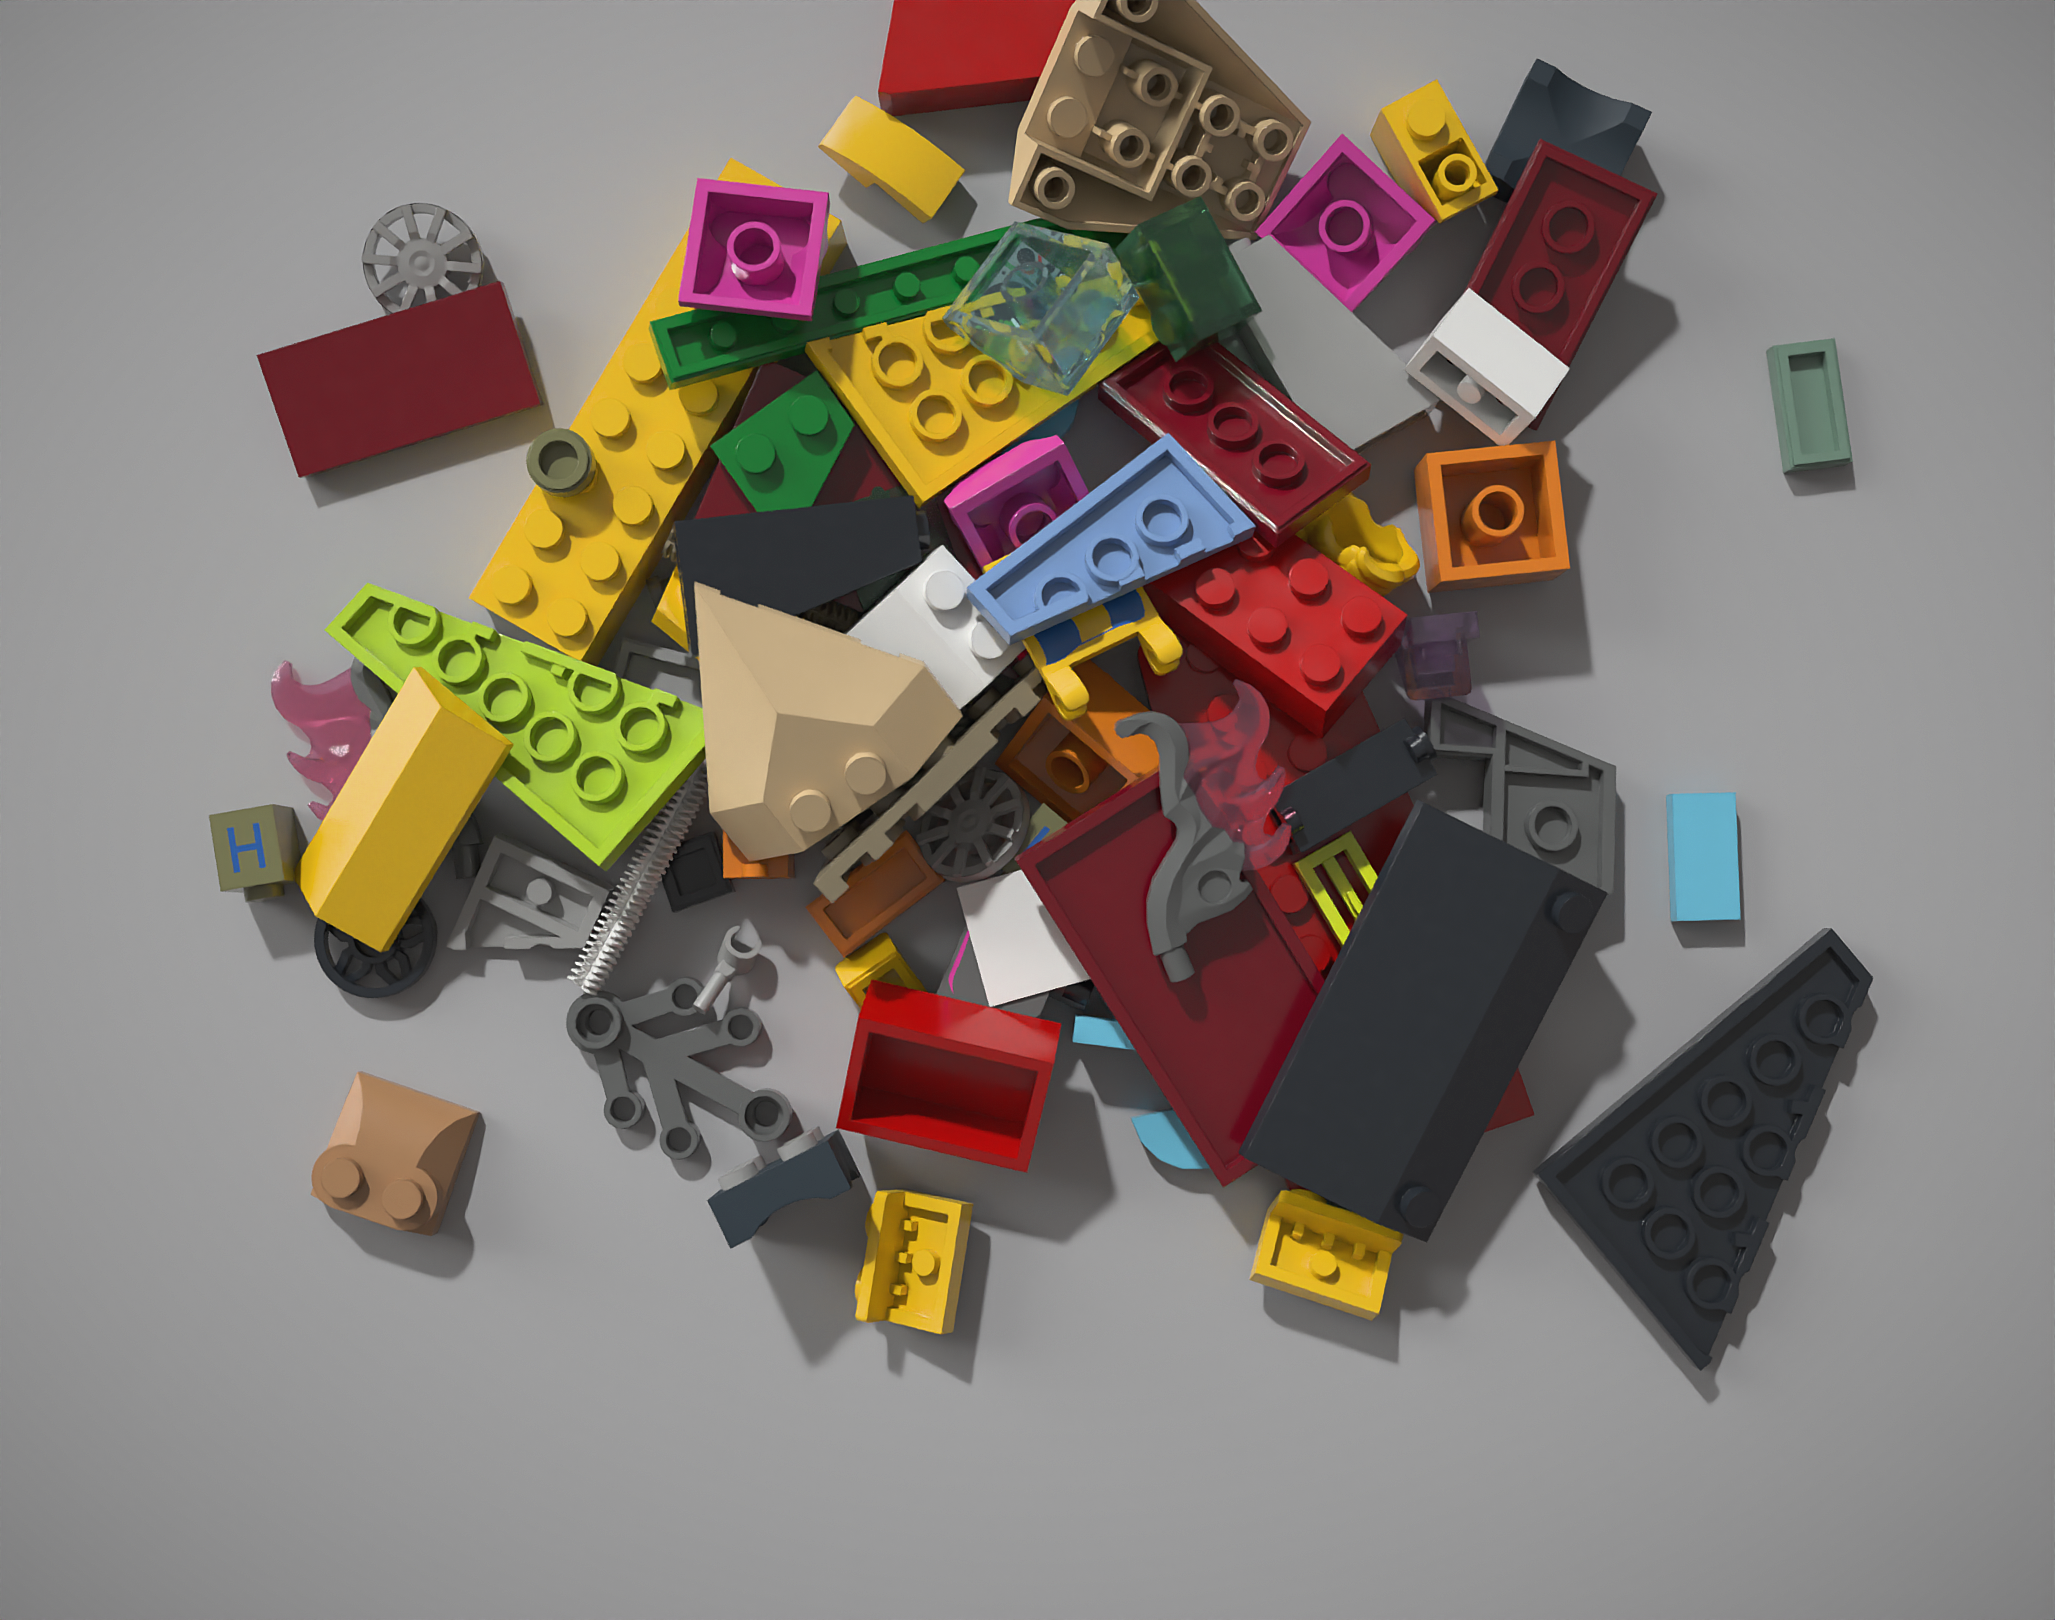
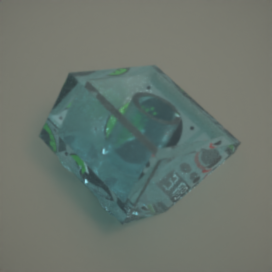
M1014 221L942 319L951 330L967 340L1019 381L1068 396L1140 296L1109 244Z

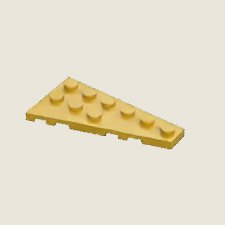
M1182 245L1116 262L1111 268L1080 276L1074 273L1054 278L1058 290L1070 286L1073 289L1066 297L1064 305L1039 286L1034 287L1035 291L1064 312V317L1056 328L1046 321L1031 320L1025 322L1017 329L1013 338V349L1019 361L1027 366L1022 374L973 339L975 326L970 312L979 310L982 319L993 317L991 307L1025 298L1022 287L927 311L925 316L891 325H887V322L865 327L862 332L833 340L827 337L807 342L804 351L909 496L914 495V502L917 507L921 508L1094 389L1104 379L1217 304L1223 295L1188 246ZM1077 295H1079V297L1077 298V300L1074 302V304H1073V305L1071 306V308H1070V305H1071L1072 300H1073ZM963 316H965L968 323V333H965L956 326ZM1039 326L1046 328L1052 334L1032 361H1029L1020 350L1019 342L1021 335L1031 327Z

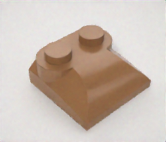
M358 1071L341 1110L327 1150L317 1158L311 1174L313 1188L310 1195L329 1207L392 1229L433 1236L439 1231L480 1112L369 1073Z

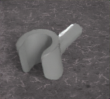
M739 926L732 927L727 931L717 954L719 965L692 1005L701 1014L705 1015L727 982H730L734 975L747 974L753 968L761 950L762 942L760 939L755 944L754 949L748 953H740L732 947L741 928Z

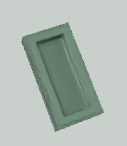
M1835 338L1770 347L1766 351L1783 474L1841 467L1853 462Z

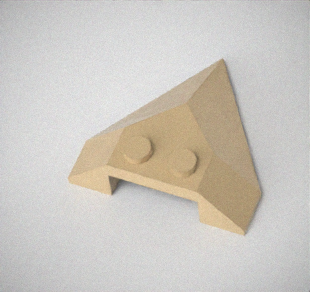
M695 582L709 810L711 816L749 861L803 852L911 779L962 718L961 710L924 661L901 653L898 657L861 644V639L760 604L758 607L751 606L720 595V590Z

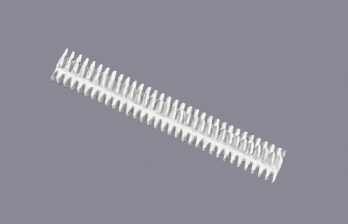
M705 761L700 764L672 796L670 802L665 804L667 808L660 810L663 815L655 816L659 823L651 821L650 824L656 828L655 830L647 828L646 831L651 833L652 836L642 837L648 843H639L644 848L643 851L635 850L636 853L641 855L640 858L632 857L631 859L637 862L636 865L629 863L627 865L633 871H624L629 876L628 879L620 878L621 881L626 883L625 886L617 885L616 887L622 890L621 893H612L618 899H609L614 904L613 907L605 906L611 912L609 914H601L607 918L606 921H597L603 925L602 928H593L599 932L598 935L595 933L590 934L595 941H586L587 944L592 946L591 949L583 947L582 950L588 953L587 956L584 954H579L578 956L584 962H575L576 965L580 966V969H571L577 975H568L567 978L572 980L578 987H581L586 993L596 996L597 991H602L600 985L605 986L604 978L609 979L608 971L612 972V964H617L615 957H621L620 951H624V944H628L627 937L632 936L631 930L636 929L635 923H639L638 917L643 916L642 909L647 908L646 902H650V895L655 894L653 889L658 888V881H662L661 874L665 875V867L669 868V860H673L672 854H676V847L681 846L680 839L684 840V832L688 833L689 831L687 826L692 825L691 819L696 818L695 812H699V804L703 805V797L706 798L708 796L706 793L708 790Z

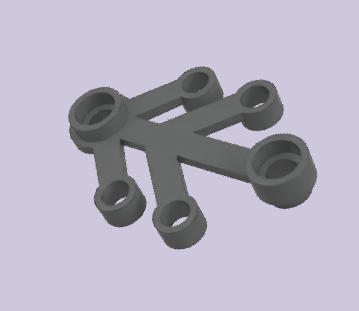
M691 977L679 978L673 981L668 989L628 1001L621 1000L612 992L602 990L597 991L596 996L585 993L572 1003L566 1018L567 1032L575 1046L582 1051L594 1054L607 1099L604 1104V1116L613 1127L626 1129L636 1125L642 1120L646 1110L643 1097L635 1090L629 1088L621 1050L644 1063L662 1126L659 1140L660 1147L672 1159L680 1160L689 1157L697 1151L701 1143V1134L698 1127L687 1119L677 1081L737 1113L741 1129L751 1139L763 1142L771 1141L783 1134L789 1127L792 1119V1108L787 1097L780 1091L762 1088L753 1092L689 1057L690 1055L727 1044L742 1047L755 1042L761 1034L762 1021L754 1010L745 1007L737 1008L728 1012L722 1020L656 1039L633 1025L670 1012L680 1016L698 1013L693 1007L689 1009L680 1007L676 1002L675 994L681 985L687 984L696 990L698 998L705 988L699 980ZM596 1010H602L610 1017V1028L604 1034H597L590 1027V1017ZM737 1015H745L753 1023L752 1034L746 1039L735 1037L731 1031V1022ZM619 1097H627L633 1101L635 1114L631 1120H621L616 1116L614 1104ZM771 1102L776 1106L778 1119L775 1124L763 1125L757 1120L756 1108L759 1103ZM674 1128H684L689 1132L691 1144L686 1151H678L670 1144L669 1137Z

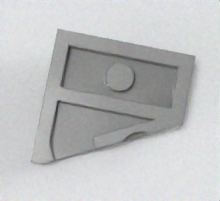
M503 833L495 835L446 946L453 950H467L471 947L530 949L534 946H551L554 949L585 948L589 945L586 941L593 940L590 934L596 933V930L593 928L599 927L600 923L597 921L602 920L603 916L601 914L605 913V906H608L609 899L612 898V893L616 887Z

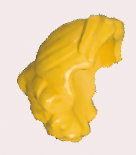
M1353 492L1295 534L1382 597L1413 579L1420 568L1419 558L1408 544L1402 529L1397 528L1393 524L1384 527L1377 525L1371 517L1368 505L1363 500L1358 499Z

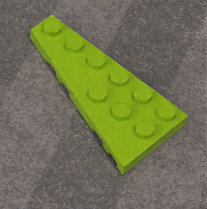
M367 582L324 629V631L397 693L401 690L414 667L424 668L510 740L514 745L495 777L606 872L706 759L703 708L682 701L673 694L656 688L654 690L622 679L616 673L528 641L524 643L502 635L488 626L474 621L470 623L445 614L433 606Z

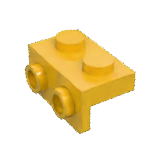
M908 1189L877 1191L874 1203L870 1206L865 1220V1231L868 1241L864 1265L855 1283V1297L858 1301L855 1315L856 1320L866 1323L889 1321L937 1334L952 1333L973 1203Z
M1294 1189L1289 1192L1282 1190L1267 1209L1249 1280L1372 1321L1380 1312L1392 1254L1402 1244L1404 1234L1376 1224L1352 1211L1349 1212L1328 1205L1324 1197L1312 1191Z

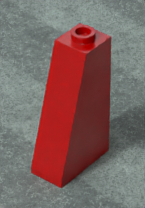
M894 0L878 87L881 110L892 116H902L1030 101L1069 9L1076 0Z

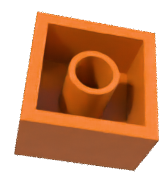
M1555 440L1426 453L1413 469L1427 593L1552 581L1570 569Z

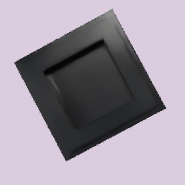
M713 831L680 842L681 846L676 847L677 853L672 854L673 860H669V868L665 867V875L661 874L662 883L674 913L736 892L732 880L723 878V854L716 833Z

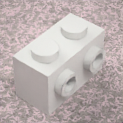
M1468 288L1434 328L1404 370L1499 446L1509 445L1537 417L1570 368Z

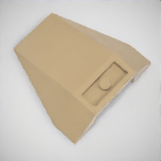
M1076 0L1069 9L1018 127L1008 203L1071 230L1240 240L1249 238V240H1256L1258 235L1255 231L1265 221L1311 121L1196 0Z

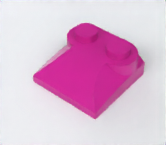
M1341 134L1255 233L1261 238L1267 235L1274 238L1353 313L1404 257L1418 247L1422 238L1437 221L1344 134Z
M697 178L678 297L679 306L812 321L822 260L828 249L827 226L831 205L829 192Z
M1057 435L1043 439L1026 441L958 481L951 493L945 498L944 503L948 508L952 521L960 530L983 572V566L1014 552L1087 496L1089 491L1065 443Z

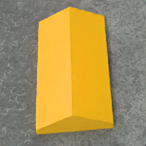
M414 667L295 868V880L315 916L379 952L390 949L514 745L422 667Z

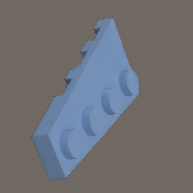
M1167 433L967 587V599L1010 646L1253 537L1256 526L1181 445Z

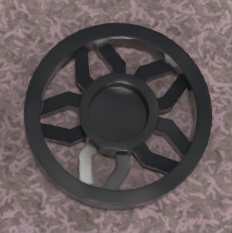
M420 898L414 908L418 916L410 915L404 926L407 924L422 925L423 931L407 939L403 938V931L401 929L390 949L384 952L377 951L318 918L314 932V947L318 962L326 976L342 990L364 998L389 997L412 987L424 976L430 967L437 946V924L426 902ZM329 932L340 942H348L349 947L342 950L337 964L334 963L330 953ZM423 942L420 957L412 969L409 956L402 952L401 948H413ZM353 956L363 962L360 968L345 976ZM393 958L399 962L403 976L401 980L388 969L387 962ZM375 964L376 974L388 983L389 986L371 988L355 982L369 974Z

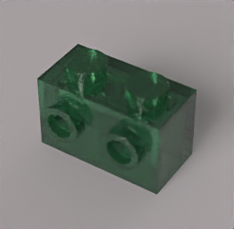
M1201 196L1139 223L1115 249L1120 257V266L1126 281L1133 288L1137 289L1151 315V325L1156 337L1162 344L1168 347L1175 362L1236 334L1262 312L1258 301Z

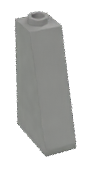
M1270 235L1253 244L1249 238H1243L1231 244L1217 255L1216 260L1218 263L1213 267L1211 279L1223 295L1219 302L1264 379L1358 454L1363 453L1428 416L1440 401L1438 396L1404 370L1407 364Z

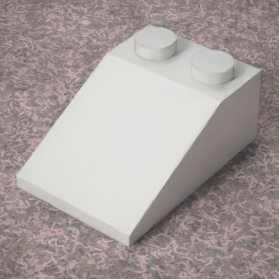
M943 545L926 554L922 558V562L914 565L843 633L861 639V644L898 657L901 653L924 661L959 709L980 693L1025 649L1022 641L1009 646L967 599V587L976 580Z

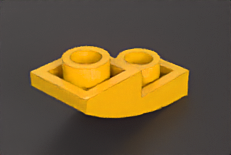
M857 96L851 99L818 146L864 187L867 188L876 183L921 223H925L933 218L965 172L953 159L916 131L887 112Z

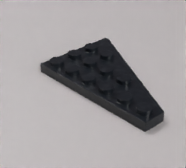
M1823 928L1532 1171L1692 1366L1700 1371L1711 1363L1713 1357L1709 1354L1727 1312L1731 1314L1739 1297V1283L1744 1274L1750 1271L1770 1224L1766 1219L1783 1180L1788 1181L1796 1162L1795 1151L1797 1146L1806 1138L1826 1092L1822 1087L1839 1048L1844 1049L1852 1030L1851 1020L1853 1014L1862 1006L1873 981V976L1832 928Z

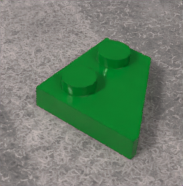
M816 370L710 447L757 512L810 507L823 488L855 424Z

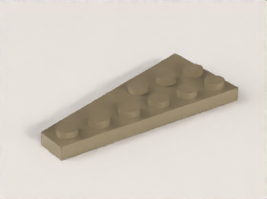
M1028 652L1012 667L1019 677L1002 693L994 686L984 692L965 711L972 721L955 737L949 733L911 779L871 805L869 808L874 813L861 825L855 818H852L825 842L826 846L821 852L826 859L813 884L831 903H834L849 888L846 883L852 868L859 861L865 866L877 861L903 833L904 829L902 827L906 824L904 819L910 816L913 821H916L926 813L998 742L997 739L1001 735L999 731L1007 723L1012 725L1019 718H1023L1041 701L1048 688Z

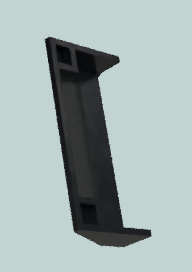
M1417 799L1238 1153L1244 1158L1376 1224L1427 1243L1608 892Z

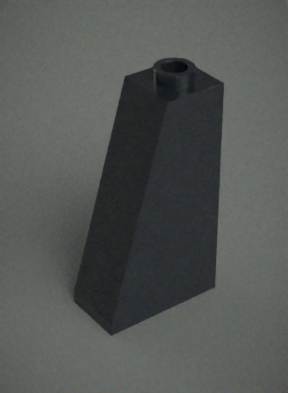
M914 495L674 521L672 529L689 658L699 657L695 582L720 590V595L754 607H758L760 604L792 616H798L922 562L921 550H927L930 547L929 525L926 512L924 510H915Z

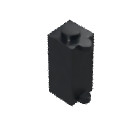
M1403 718L1265 797L1262 801L1293 855H1296L1438 775L1431 762L1437 759V754L1423 729L1418 725L1411 729L1406 719Z

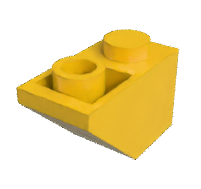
M1437 79L1381 108L1370 133L1372 141L1396 184L1440 224L1498 192L1495 182Z

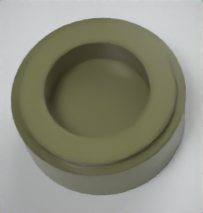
M563 428L547 430L534 439L527 452L526 465L531 479L543 491L552 496L571 497L577 495L589 486L595 475L596 459L593 450L574 431Z

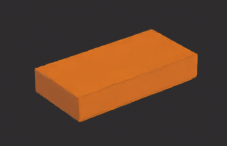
M907 830L893 842L894 844L877 861L870 863L868 866L862 863L854 869L846 883L849 888L834 903H831L822 894L805 907L844 958L946 881L926 863L920 846Z

